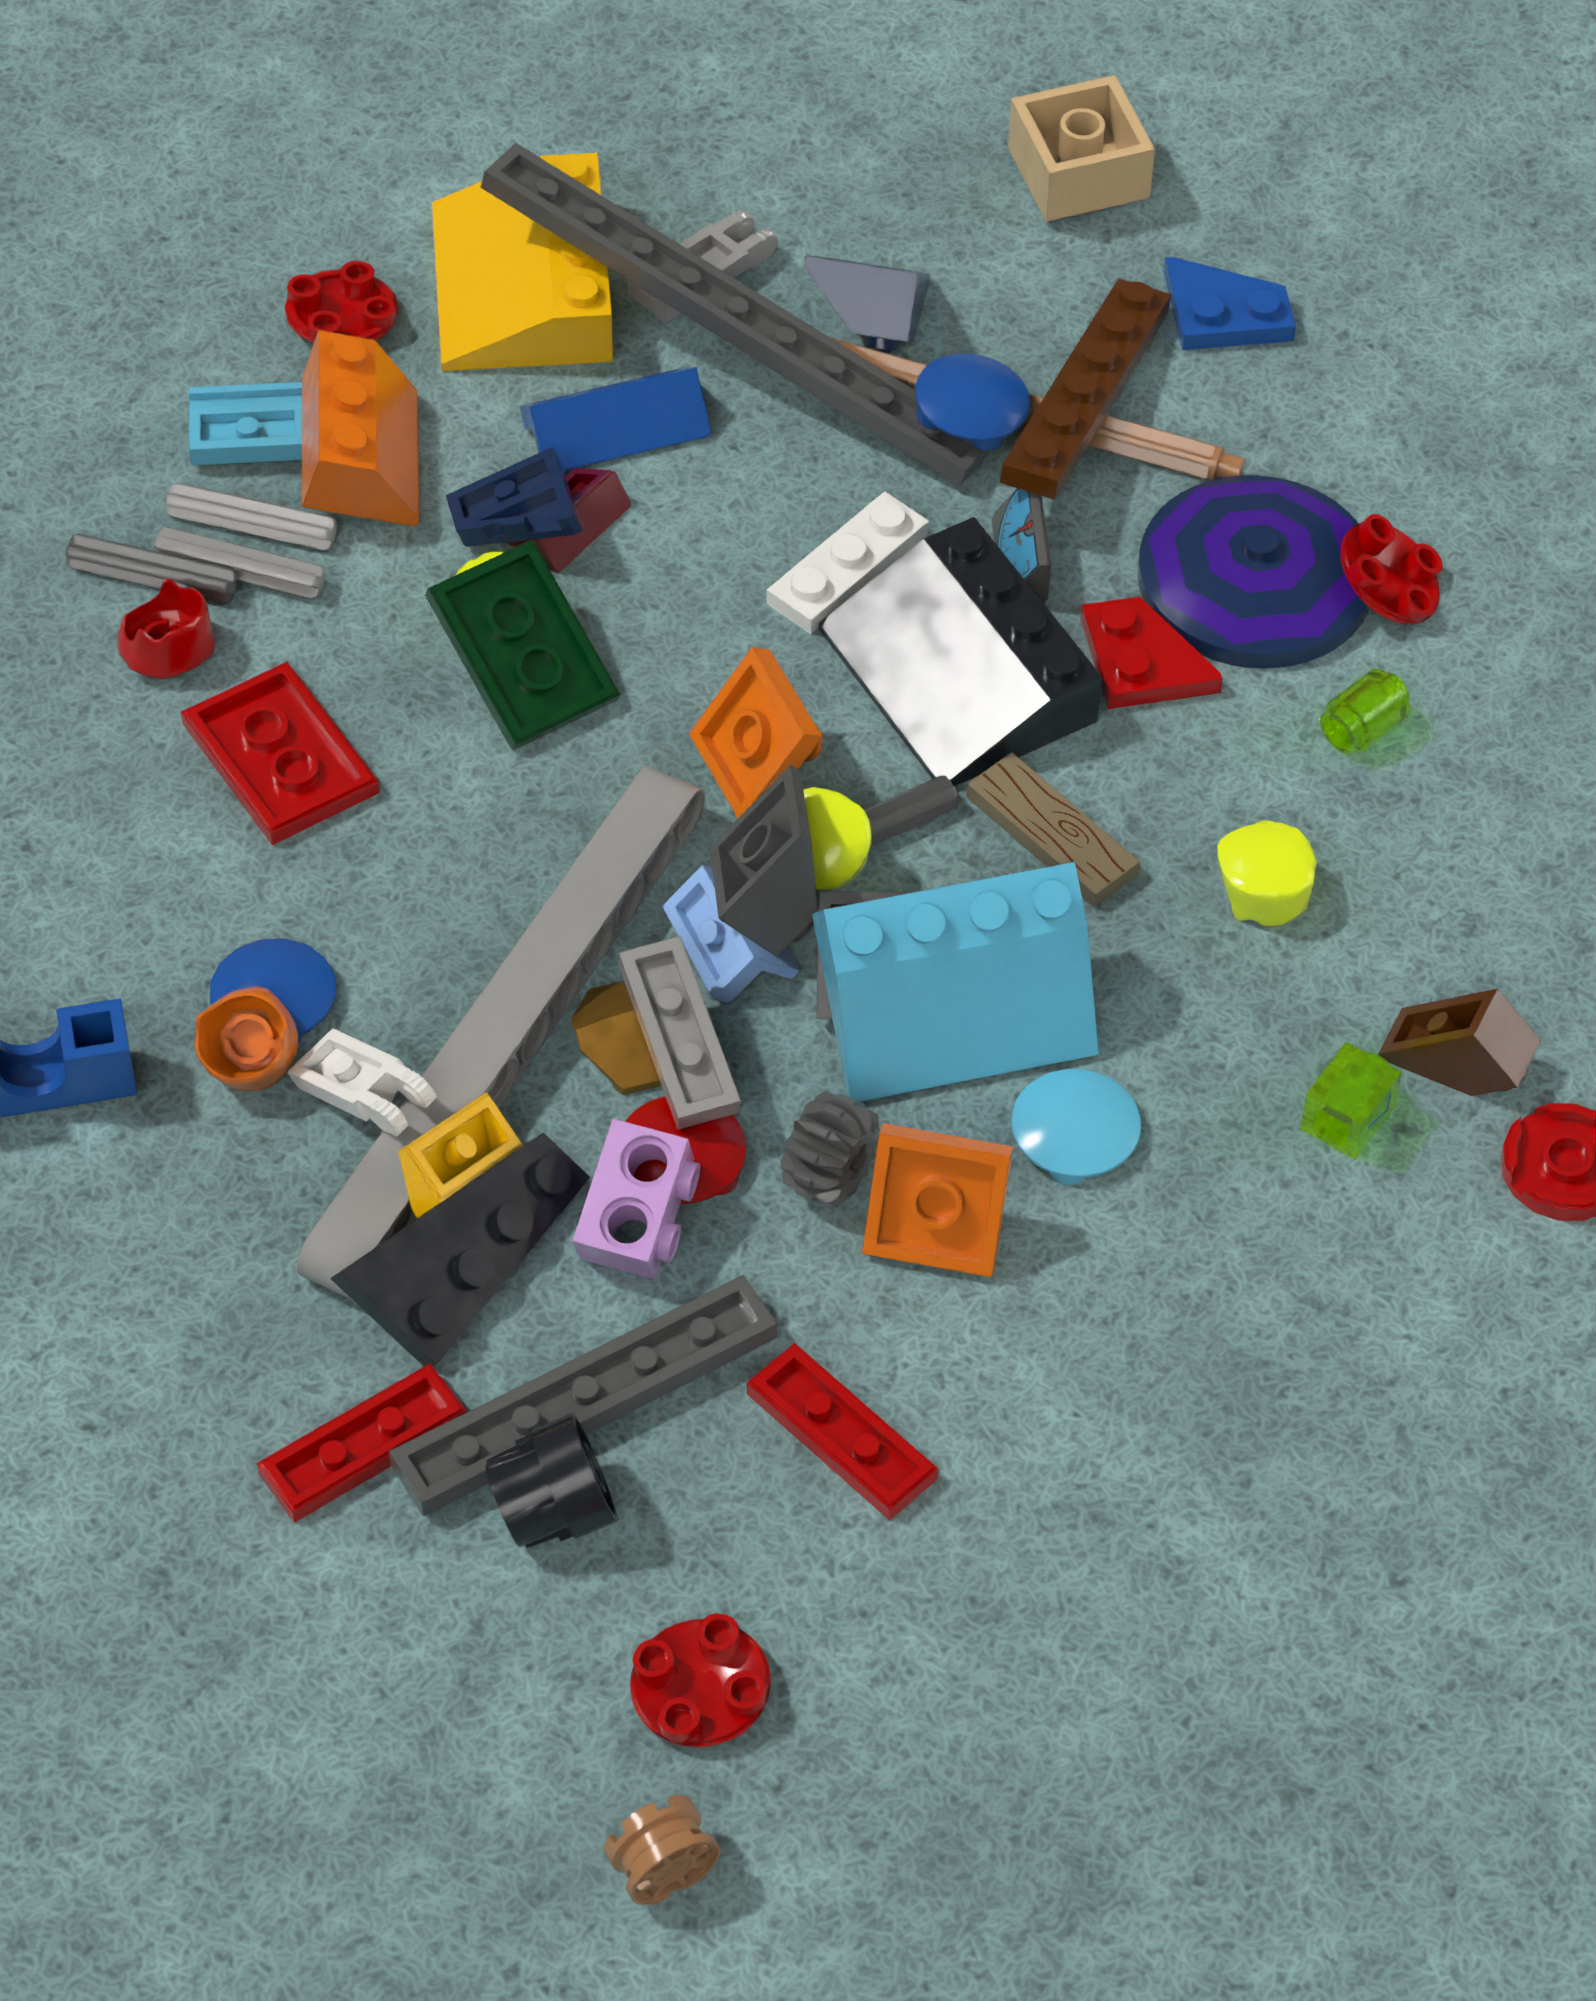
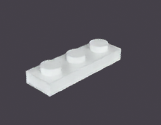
M884 491L767 589L766 604L809 634H812L819 628L820 621L923 538L927 537L929 521Z

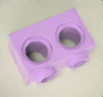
M612 1119L572 1241L580 1259L651 1279H656L662 1261L671 1263L677 1250L681 1226L674 1223L681 1200L688 1202L692 1200L700 1175V1163L694 1162L695 1158L687 1138ZM660 1160L667 1164L665 1172L657 1180L643 1182L634 1178L636 1169L645 1161ZM637 1220L647 1225L645 1234L636 1242L625 1244L614 1239L618 1227L627 1221Z

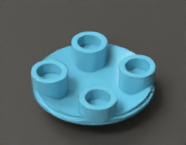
M1064 1069L1045 1074L1024 1088L1014 1104L1011 1126L1018 1147L1031 1162L1048 1171L1056 1182L1064 1185H1075L1087 1177L1107 1173L1120 1166L1129 1158L1139 1144L1141 1118L1137 1105L1131 1095L1116 1081L1094 1071Z

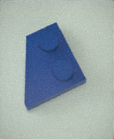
M1176 257L1165 258L1164 276L1168 293L1171 294L1170 302L1182 350L1294 341L1296 325L1286 286Z

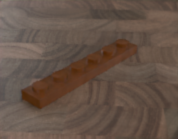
M1117 279L1004 460L1000 483L1053 500L1057 498L1169 311L1170 293L1153 289L1142 282Z

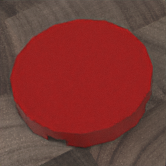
M1549 1103L1535 1108L1534 1114L1528 1115L1522 1120L1521 1117L1510 1126L1500 1155L1502 1177L1513 1196L1531 1211L1557 1221H1585L1596 1217V1111L1578 1104Z

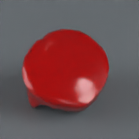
M167 578L163 581L158 595L152 598L151 601L136 607L123 617L117 634V649L119 656L125 661L130 670L158 679H168L183 672H189L211 657L215 649V636L206 601L198 590L193 587L188 589L182 588L172 579Z

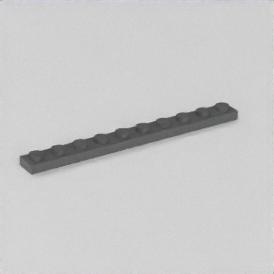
M515 143L485 170L480 188L959 487L988 455L989 450L979 449L969 440L959 439L940 429H929L921 425L916 417L918 405L915 398V390L521 145Z

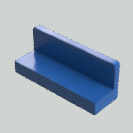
M697 367L678 368L519 406L525 429H533L538 453L553 447L561 462L563 471L707 437L711 433Z

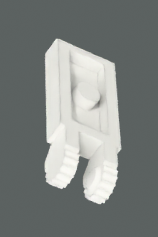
M334 1028L288 1071L291 1079L301 1090L366 1122L371 1119L383 1131L391 1133L396 1137L408 1126L403 1113L397 1106L391 1103L397 1091H400L411 1103L417 1106L420 1105L425 1109L437 1098L434 1089L418 1073L405 1067L400 1059Z

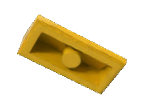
M487 1092L398 1151L410 1205L416 1218H419L523 1146Z

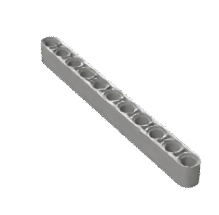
M649 766L642 768L421 1076L434 1089L437 1098L426 1109L411 1103L407 1098L404 1100L399 1109L403 1113L408 1126L397 1137L382 1131L314 1226L302 1246L297 1261V1272L300 1276L351 1299L330 1278L417 1219L410 1205L398 1151L486 1092L499 1108L698 823L705 803L704 790Z

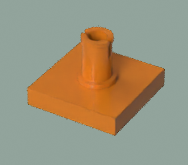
M751 647L689 733L737 818L790 765L799 769L804 761H813L819 755L823 744L822 732L818 730V725L813 722L771 650Z
M883 1123L878 1137L862 1254L992 1277L996 1265L1014 1146Z

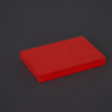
M288 662L181 711L183 726L271 845L283 841L379 794L378 780Z

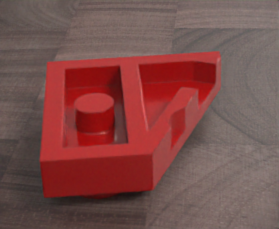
M1140 596L1083 604L1081 606L1080 620L1094 666L1102 676L1101 689L1107 709L1221 693V673Z

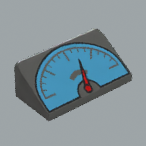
M1017 488L992 517L994 542L1041 601L1045 603V600H1048L1051 561L1043 500L1041 495Z

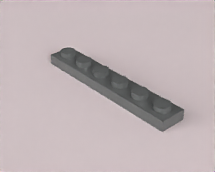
M742 1275L389 1451L391 1467L422 1516H425L489 1484L485 1468L486 1460L516 1446L515 1440L531 1434V1430L574 1413L585 1433L588 1434L776 1339L777 1322L747 1279Z

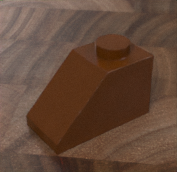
M1497 988L1402 1008L1378 1055L1385 1062L1467 1095L1475 1096L1518 1088L1528 1073V1066L1541 1040Z

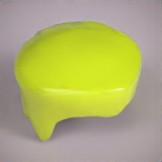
M807 788L803 791L812 841L815 887L819 891L837 890L852 882L865 866L872 839L870 822L865 810L843 794L829 789Z
M1263 820L1253 825L1242 826L1221 838L1217 845L1218 865L1234 917L1237 920H1253L1263 926H1280L1294 920L1307 909L1314 884L1317 861L1310 842L1298 828L1280 822Z

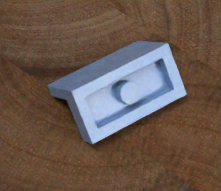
M702 865L662 906L677 935L681 937L683 945L711 997L715 1000L725 1003L731 1002L761 971L792 979L801 970L788 946L776 957L718 919L711 867Z

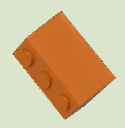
M318 330L302 376V507L417 526L419 522L417 389L375 340Z

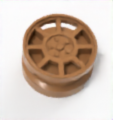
M670 1796L667 1800L670 1807L658 1810L654 1802L642 1807L621 1822L625 1833L619 1839H617L615 1834L609 1835L604 1844V1853L614 1870L626 1874L628 1878L626 1891L632 1901L638 1905L659 1903L669 1898V1893L679 1888L683 1891L693 1886L714 1867L720 1857L721 1850L712 1835L701 1831V1815L692 1800L687 1796Z

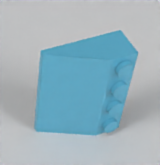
M1075 862L829 908L812 914L847 1097L861 1102L1099 1055L1088 926Z

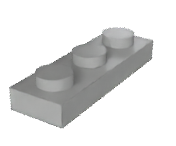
M678 936L619 952L618 965L677 1129L740 1113V1097L681 937Z

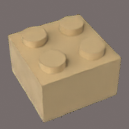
M1116 75L1011 98L1008 149L1045 222L1150 198L1155 148Z

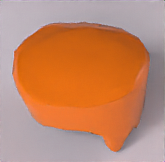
M254 986L232 991L208 1006L196 1018L194 1045L199 1061L211 1076L236 1091L252 1092L267 1089L281 1080L294 1062L298 1048V1032L295 1022L280 999L267 988Z

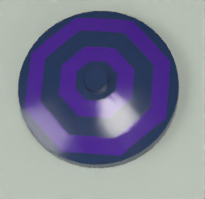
M1242 475L1218 478L1198 484L1168 501L1155 514L1145 530L1138 560V583L1142 599L1202 656L1214 661L1234 666L1262 669L1288 667L1312 661L1328 654L1345 643L1358 630L1369 612L1370 607L1360 599L1348 582L1340 557L1341 543L1345 534L1359 523L1345 508L1325 494L1303 484L1282 478Z

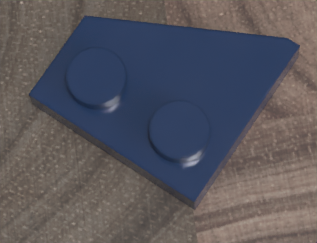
M553 447L446 495L455 529L465 547L569 536L583 532L561 462Z

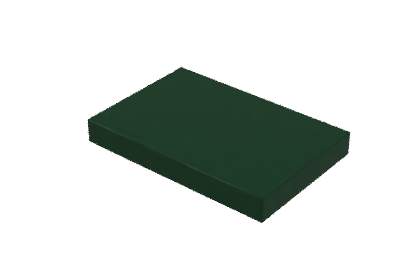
M533 539L427 589L425 593L426 599L512 751L618 700L620 696L618 689Z

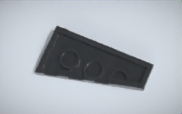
M543 1132L330 1279L423 1366L429 1363L434 1366L438 1364L589 1180L590 1176Z

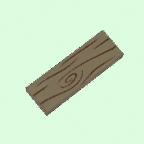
M1011 752L967 784L966 797L1045 866L1051 867L1075 862L1081 895L1093 907H1096L1139 875L1140 861L1014 753Z

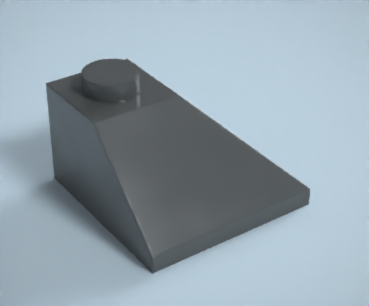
M790 765L710 847L718 919L776 957L793 940H801L807 935L814 924L812 914L818 912L812 841L801 773L797 768Z

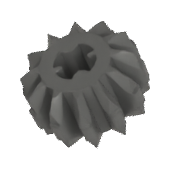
M823 1091L814 1101H810L805 1105L800 1119L794 1121V1129L791 1136L785 1141L787 1149L780 1160L781 1169L783 1170V1184L794 1189L796 1194L813 1202L816 1201L820 1204L825 1203L838 1207L846 1201L848 1196L850 1197L856 1193L859 1182L864 1176H867L870 1162L876 1157L874 1150L878 1143L880 1132L878 1128V1114L866 1108L864 1103L853 1098Z

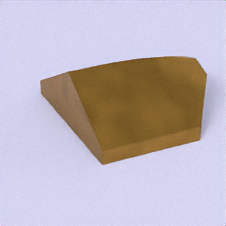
M621 981L589 989L571 1018V1024L581 1053L612 1081L614 1089L622 1095L662 1086L625 982Z

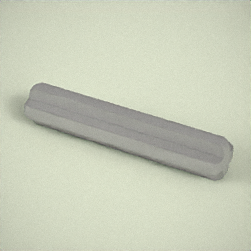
M179 482L174 483L166 498L167 514L171 517L318 550H330L337 535L336 519L332 516Z
M171 527L162 528L155 540V551L231 568L237 572V581L311 600L319 597L325 585V569L318 564Z

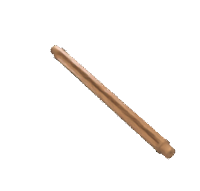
M831 338L915 390L920 373L927 366V364ZM1029 393L1030 410L1026 421L1021 426L1022 428L1026 427L1044 397ZM1106 415L1088 445L1207 480L1242 476L1246 463V458L1225 453V448L1109 415Z

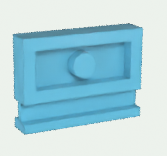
M302 382L189 387V454L191 466L302 460Z

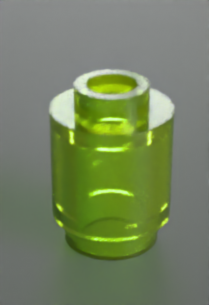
M1371 669L1327 703L1326 711L1320 716L1319 720L1322 733L1327 741L1342 753L1350 754L1355 750L1364 751L1409 716V691L1404 682L1395 674L1387 673L1380 669Z

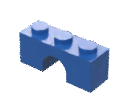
M121 998L56 1009L58 1027L50 1037L40 1042L15 1045L0 1040V1118L137 1095Z

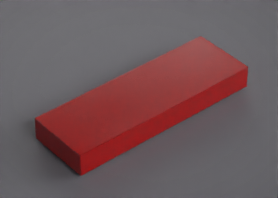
M796 1343L792 1344L747 1382L746 1394L889 1521L938 1479V1468Z
M429 1363L257 1463L258 1474L295 1523L391 1467L389 1451L467 1413V1411Z

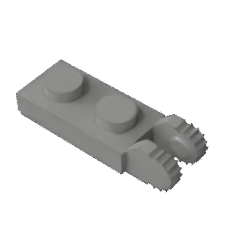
M738 210L732 216H727L715 225L710 223L679 244L731 277L736 278L749 268L753 269L776 252L775 249L778 247L777 243L779 240L777 239L778 236L768 228H762L756 234L753 233L749 236L754 228V218L746 211ZM627 279L628 295L665 324L681 314V312Z

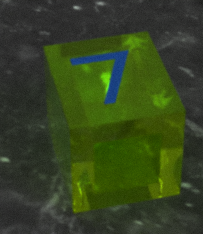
M1345 1042L1306 1093L1300 1130L1356 1160L1395 1108L1402 1072L1390 1066L1381 1056L1371 1052H1364Z

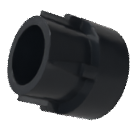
M574 1413L531 1430V1434L515 1440L516 1446L486 1460L485 1468L493 1495L505 1524L518 1547L525 1546L529 1548L559 1537L560 1542L571 1537L577 1539L618 1522L616 1508L597 1457L581 1423Z

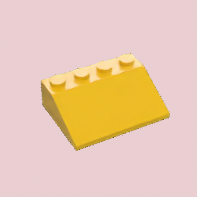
M598 153L539 156L601 195ZM482 181L432 202L442 371L613 362L612 311L607 266L480 188Z

